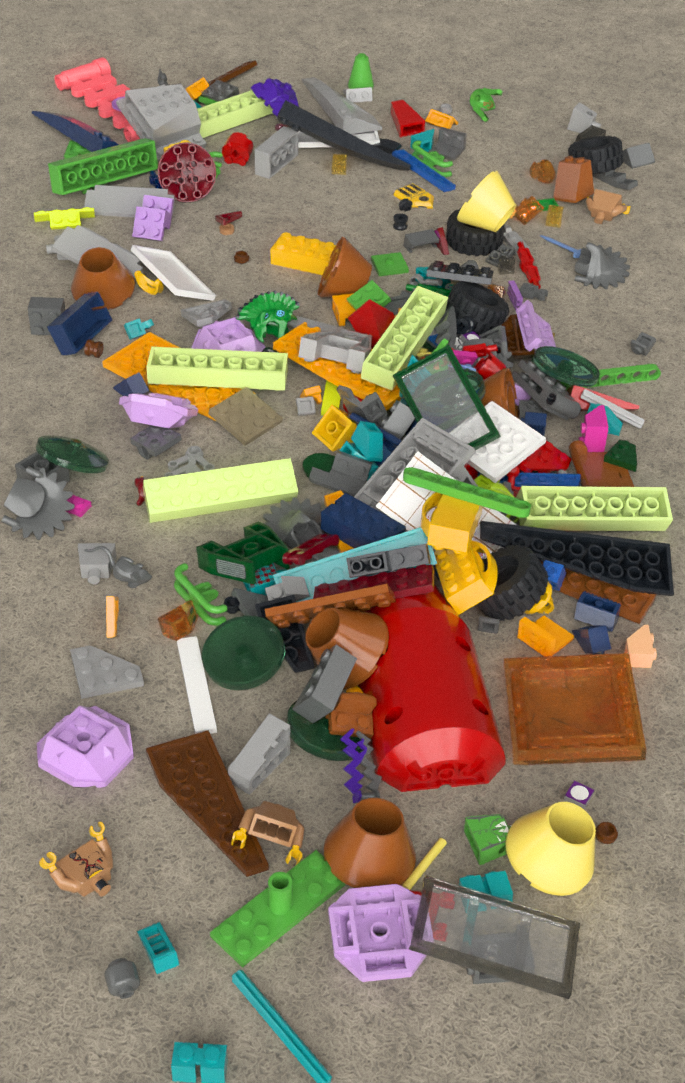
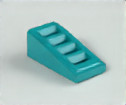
M160 922L137 931L156 974L179 965L176 950ZM158 933L160 934L154 938L147 940V938L150 936L156 935Z

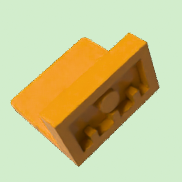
M542 616L535 622L523 617L519 621L517 638L549 659L574 639V635L546 616Z

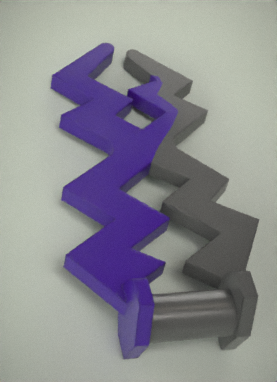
M352 728L340 740L347 745L342 751L353 759L343 770L352 776L344 785L353 794L352 800L353 804L367 798H379L380 792L378 787L382 777L373 773L376 766L366 758L373 750L372 747L367 745L371 740L360 731H357L356 735L361 741L354 743L349 739L354 732ZM357 746L363 749L361 753L355 750ZM359 764L367 768L363 773L355 769ZM364 775L372 781L366 786L372 792L361 793V790H359L363 785L357 782Z

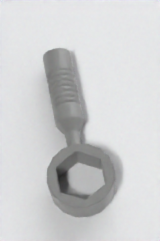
M415 274L410 278V284L415 286L418 285L415 278L420 284L442 285L441 279L424 280L420 274Z

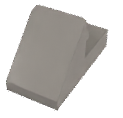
M281 576L282 583L265 588L268 601L290 595H295L296 601L309 597L304 577Z

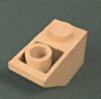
M643 625L627 638L624 650L626 667L651 668L653 660H656L657 652L656 648H653L654 635L650 633L649 625Z

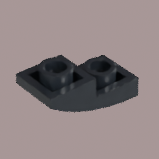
M380 139V143L373 144V146L389 154L402 147L400 143L389 139Z

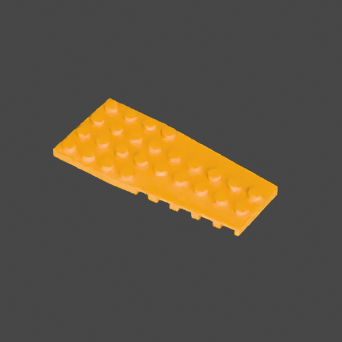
M303 322L273 342V349L277 352L288 353L289 359L336 386L342 385L350 388L355 396L363 400L366 396L376 392L386 411L393 406L396 400H401L399 396L400 389L397 384L391 391L361 379V373H353L352 370L346 369V363L321 357L314 362H307L304 358L298 357L301 337L309 333L321 332V328L317 326L310 328L307 327V322Z
M148 332L102 361L104 368L125 379L140 372L149 391L186 398L191 402L190 404L198 408L199 414L213 420L215 419L208 414L209 409L242 390L240 388L148 384L147 363L151 347L180 348L151 332Z

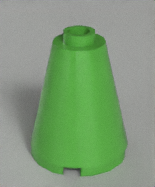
M360 53L355 57L348 82L350 89L368 87L373 89L374 87L369 58L364 53Z

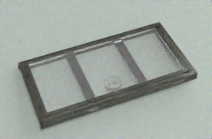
M426 875L423 878V887L409 950L569 999L572 994L580 923Z

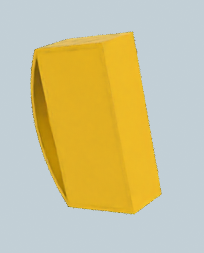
M285 232L281 234L271 247V264L323 275L336 245L333 242L325 243L318 239L305 238L304 236H291L290 233Z
M437 492L432 494L425 501L421 512V528L428 537L427 544L436 550L446 548L451 549L456 554L467 553L482 515L483 506ZM437 507L432 513L430 522L426 515L432 508Z
M471 540L467 553L464 552L462 554H456L451 549L446 548L434 551L437 561L435 566L446 600L458 615L493 595L497 582V564L492 554L482 543ZM478 552L485 553L487 556L488 567L486 572L484 570V562Z

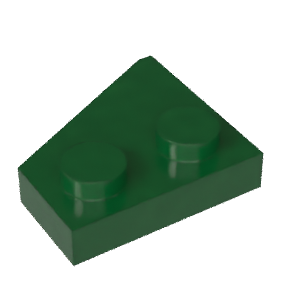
M619 440L604 455V462L636 472V445L626 440Z

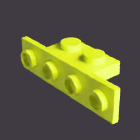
M89 207L47 212L38 211L34 213L35 222L50 221L51 230L66 229L67 227L76 228L77 225L81 226L80 218L95 217L94 208Z

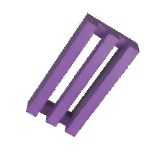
M512 280L508 281L507 294L516 311L522 305L523 297L515 281Z

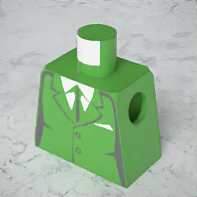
M501 814L465 817L464 832L479 865L507 854L506 837L512 825L507 826Z

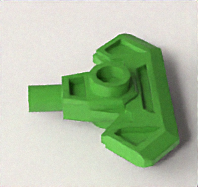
M71 140L64 157L70 158L90 153V151L74 140Z

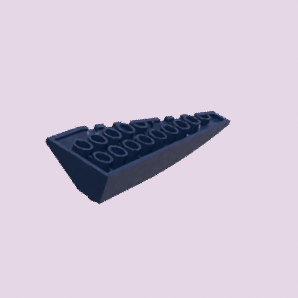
M32 111L33 115L90 152L119 145L110 139V136L104 135L102 131H98L72 117L52 112Z

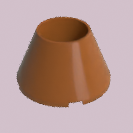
M341 237L330 256L331 260L328 266L325 267L319 284L317 295L321 298H332L335 295L355 293L367 284L372 271V265L346 238Z
M102 247L89 249L81 256L71 283V291L75 301L83 294L99 292L105 305L91 309L106 307L109 310L117 308L123 304L124 300L132 296L135 288V281L131 271L111 250Z
M503 368L481 381L483 385L479 388H484V395L481 399L484 406L493 401L516 418L519 417L515 404V399H517L516 388L510 369Z
M327 608L319 612L309 624L306 632V644L317 664L320 663V656L324 650L330 649L335 645H338L357 658L343 689L356 687L373 674L378 667L376 663L381 653L385 655L389 638L388 627L385 621L378 615L370 612Z
M367 798L358 802L328 833L324 843V859L330 865L331 872L340 881L353 888L392 884L402 885L415 868L416 853L403 814L395 804L385 799Z

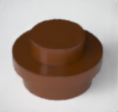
M238 251L235 253L234 261L240 264L249 261V255L246 251Z
M602 822L595 828V838L599 842L611 844L616 841L618 832L612 823Z

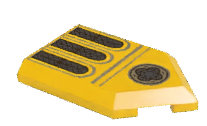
M414 183L397 189L393 193L400 200L407 198L409 201H412V207L427 206L428 209H433L434 196Z

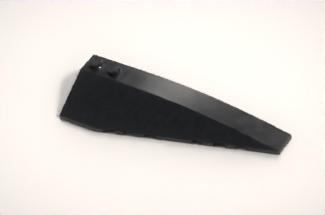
M286 100L278 113V120L281 124H287L294 131H300L337 150L389 168L410 170V164Z
M480 521V540L503 548H507L509 545L528 547L539 560H548L564 565L565 569L633 592L665 596L674 595L670 544Z

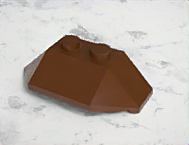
M511 314L508 320L502 324V326H505L508 352L512 353L511 358L514 359L533 358L534 348L530 352L525 348L517 314Z

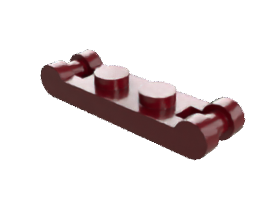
M318 534L284 553L283 563L287 565L294 563L295 565L302 566L305 564V560L311 559L317 553H322L325 548L337 546L339 544V536L336 534L329 536L327 534Z

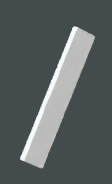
M197 636L177 639L195 734L209 730L210 734L217 733Z

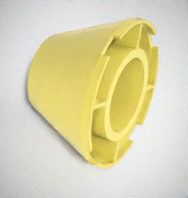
M491 172L480 182L471 193L472 197L468 203L465 202L462 206L457 220L461 223L493 232L498 231L515 210L516 204L499 172Z
M558 802L518 818L510 827L506 837L507 856L518 875L522 874L532 882L530 885L539 891L557 896L577 893L588 884L594 872V822L583 808L570 802Z

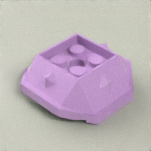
M236 317L220 322L216 320L213 324L203 326L202 329L198 330L191 348L262 352L266 347L256 339L252 330L246 328Z
M133 393L120 397L119 405H123L132 422L164 428L181 427L192 416H197L198 408L190 404L191 402L188 399L158 393H149L148 395Z
M79 705L71 714L66 715L60 722H57L37 743L39 768L73 787H106L134 758L130 726L128 723L97 706L88 708Z
M398 884L351 888L328 907L334 957L361 982L412 977L433 947L426 899L418 894L415 895ZM382 933L384 936H377L375 934Z

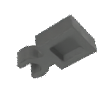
M525 282L519 289L522 297L529 299L536 297L538 300L544 301L545 297L548 296V290L539 289V286Z

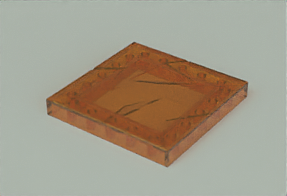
M629 653L504 658V677L513 765L642 761L646 759V744Z

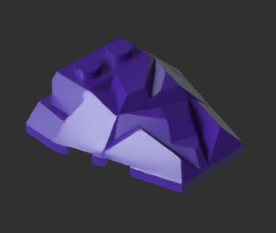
M268 78L264 84L259 82L251 87L254 94L259 99H264V104L273 109L272 113L277 118L285 100L299 107L296 93L292 89V85L287 82L282 83L278 79Z

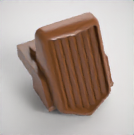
M341 692L334 710L326 715V718L329 719V734L344 736L353 728L354 732L351 737H358L356 732L360 731L371 739L374 735L372 710L377 705L376 698L360 692Z

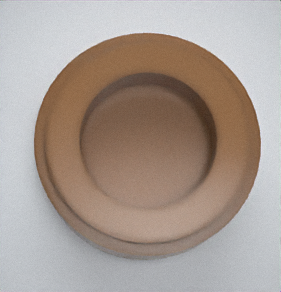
M230 223L224 226L220 225V233L223 235L233 234L234 225Z

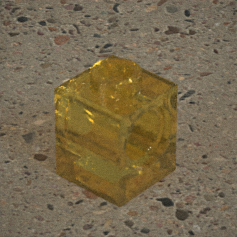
M333 154L332 174L346 175L347 154Z
M549 205L546 226L560 228L564 207Z

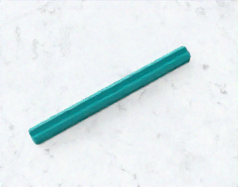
M238 970L232 975V982L317 1083H331L332 1075L245 972Z

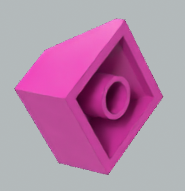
M600 405L586 414L584 423H581L580 431L582 437H579L578 440L586 444L587 452H604L609 426L604 405Z

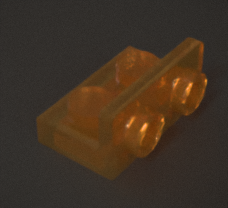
M531 196L529 199L525 198L520 203V206L516 205L509 218L512 219L516 216L523 225H526L542 212L544 207Z

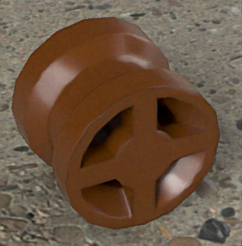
M88 339L84 348L85 355H94V357L100 358L104 348L103 342H94Z

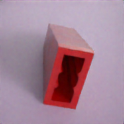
M404 100L391 102V116L399 137L425 131V120Z

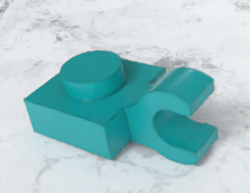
M139 318L125 323L123 326L129 339L132 340L145 335V330L154 326L152 319L141 323Z

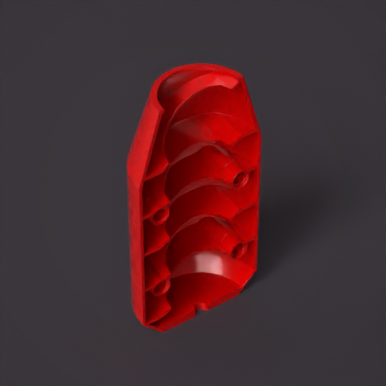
M435 584L434 592L395 599L396 602L391 603L388 607L374 606L370 607L368 611H363L374 613L385 621L389 633L385 655L381 653L376 663L377 669L368 679L358 685L364 694L374 696L377 701V705L372 710L374 735L369 742L370 747L373 748L371 755L373 764L376 766L375 774L381 776L382 781L400 792L438 789L445 784L451 787L488 784L506 764V758L472 635L466 623Z

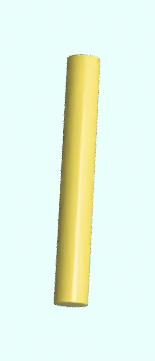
M438 839L409 878L403 883L402 887L408 890L412 889L447 844L445 839Z

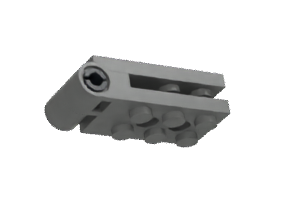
M521 359L518 366L527 374L513 371L514 381L543 409L565 420L576 418L580 413L581 405L574 401V398L565 390L566 387L559 382L557 383V379L543 372L534 362L530 360L526 362Z

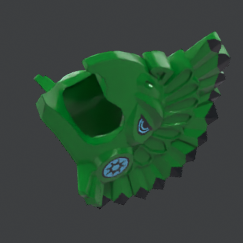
M268 291L261 293L259 296L254 295L253 299H249V303H244L243 307H239L236 319L250 322V327L254 329V334L258 341L264 343L263 338H266V334H271L277 337L278 340L289 332L288 322H291L292 319L297 320V317L292 313L300 305L288 293Z

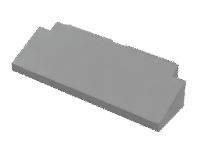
M95 185L94 190H87L84 208H94L95 215L135 217L136 207H142L144 195L174 199L173 216L175 197L174 195H168V189Z
M77 225L75 229L67 227L52 245L54 252L76 264H79L81 256L87 250L96 247L107 248L131 271L135 284L137 281L134 273L137 270L143 271V267L140 266L141 260L134 253L118 244L109 242L107 238L84 226Z

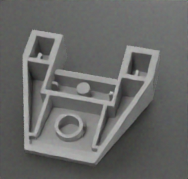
M342 328L309 333L301 337L298 357L304 358L307 362H314L321 357L346 363V369L360 374L363 362L371 352L372 335Z

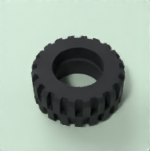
M616 136L589 137L574 142L568 148L569 156H573V158L584 157L591 160L592 175L615 170L624 162L622 141Z
M461 208L451 213L447 220L446 241L454 251H458L460 254L464 253L467 256H486L493 250L497 251L501 244H503L505 224L498 231L493 232L459 222L457 216Z
M457 282L448 296L446 310L453 306L456 320L466 316L471 317L475 323L473 332L476 334H483L502 325L509 314L508 304L503 298L491 289H487L485 286L478 285L477 283Z
M509 545L507 548L502 547L495 553H491L496 561L498 570L496 587L493 595L477 604L488 618L504 621L505 619H514L515 616H521L525 611L531 610L533 605L541 600V595H544L546 592L545 587L548 585L547 571L530 548L521 545ZM486 558V559H482L483 562H484V570H485V572L487 571V567H488V560H487V558Z

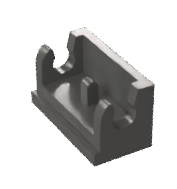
M433 229L405 234L403 246L409 253H412V248L415 246H424L429 243L436 248L437 245L435 243H439V238Z

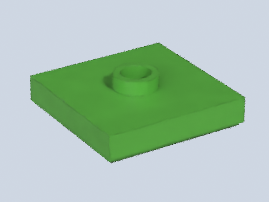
M401 252L371 256V262L378 276L409 273V268Z

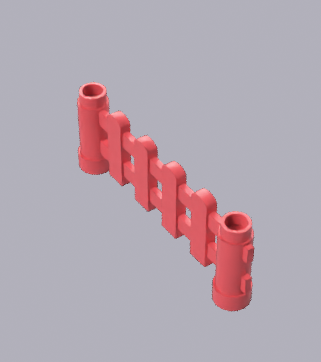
M104 57L55 75V84L60 91L71 89L72 96H85L84 100L87 107L99 106L98 112L100 117H113V126L117 129L124 128L123 132L127 142L140 140L123 113L112 108L110 102L116 98L125 97V91L130 90V88L124 84L115 86L117 85L116 78L111 75L110 65Z

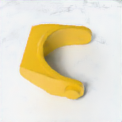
M139 270L134 273L138 285L145 292L155 295L164 290L163 283L159 278L154 282Z

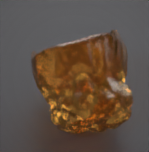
M544 159L538 163L533 162L530 168V176L542 183L549 184L554 181L556 171L552 163Z

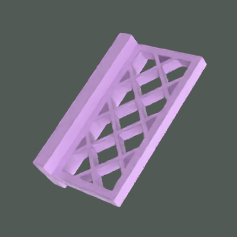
M529 300L525 301L516 309L525 348L529 352L535 348L540 353L558 355L550 324L534 312L533 305Z

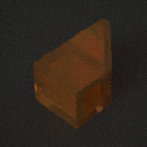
M189 600L157 619L163 635L178 641L193 632L198 617L192 600Z

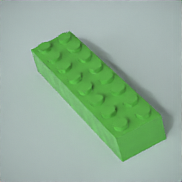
M143 138L48 163L52 193L65 195L91 188L95 185L109 183L158 169L155 140Z

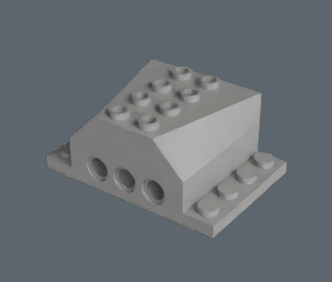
M163 84L151 88L126 90L125 98L116 100V105L139 138L155 140L157 163H159L164 153V147L179 143L182 140H188L203 148L206 147V142L200 135L201 121L196 104L182 84L168 86Z
M421 418L354 497L385 514L376 505L417 452L421 453L454 479L478 486L464 467L476 451L470 445L426 419Z

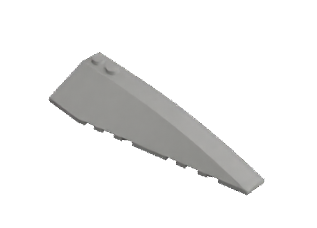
M315 77L302 79L307 89L338 128L350 134L382 130V126L373 115L333 90L324 82Z

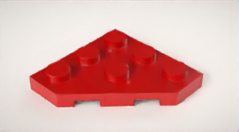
M546 441L545 444L517 466L525 473H531L532 471H538L539 473L558 472L559 470L566 471L572 459L566 453L557 449L552 443Z

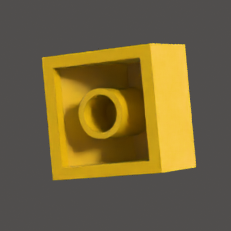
M331 405L312 431V434L334 452L340 449L346 441L354 443L351 437L357 428V422L350 419V416L343 410Z

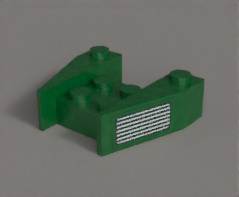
M259 521L243 527L244 538L231 544L222 546L212 540L196 547L198 567L212 575L253 585L256 584L255 571L259 568L275 563L287 570L290 569V565L283 563V555L288 552V547L271 527Z

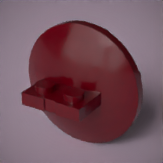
M183 142L171 146L163 153L158 163L157 175L162 189H168V195H174L175 200L195 202L204 198L213 188L216 179V167L213 158L203 147L194 143Z

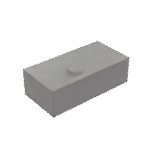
M283 126L255 149V175L270 179L298 155L297 131Z

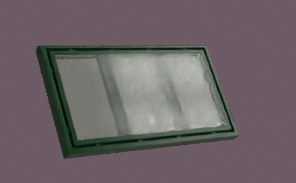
M450 345L439 349L393 375L417 423L421 418H424L470 445L475 451L501 437Z

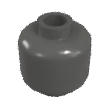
M119 958L110 962L105 970L104 977L107 988L113 996H119L121 999L129 998L134 995V991L140 986L136 965L126 958Z

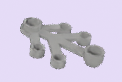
M191 446L187 449L185 456L168 462V469L172 472L165 473L164 477L201 472L202 470L196 466V462L204 467V471L215 470V466L203 458V451L200 447ZM188 462L187 465L179 468V465Z

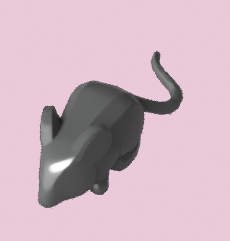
M104 546L84 549L86 552H93L99 549L106 551L113 568L114 577L120 581L128 582V587L136 588L152 578V575L142 569L143 564L137 563L135 565L133 564L134 561L128 557L121 556L115 563L110 550Z

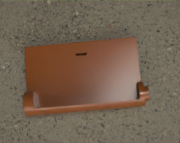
M580 440L574 441L569 445L568 449L576 473L581 474V487H634L628 469L604 462V455L607 452H587L586 444Z

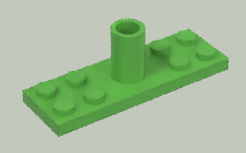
M315 850L287 873L276 872L272 874L268 879V887L210 932V937L243 968L346 884L333 875L327 860Z

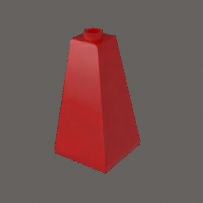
M369 299L348 317V320L356 332L372 335L371 348L373 349L395 317L393 312Z

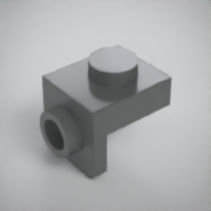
M641 332L636 341L631 340V349L637 355L642 354L646 356L656 343V338Z

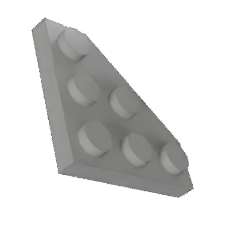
M223 299L181 309V316L197 327L203 328V326L218 320L231 310L232 306L231 302Z
M91 645L70 649L81 699L144 686L140 666Z

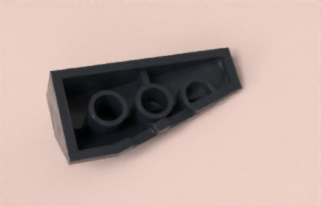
M295 595L255 604L260 625L294 673L315 669L311 651L306 644L303 624L295 622L290 623L289 627L279 628L266 618L265 609L296 603Z

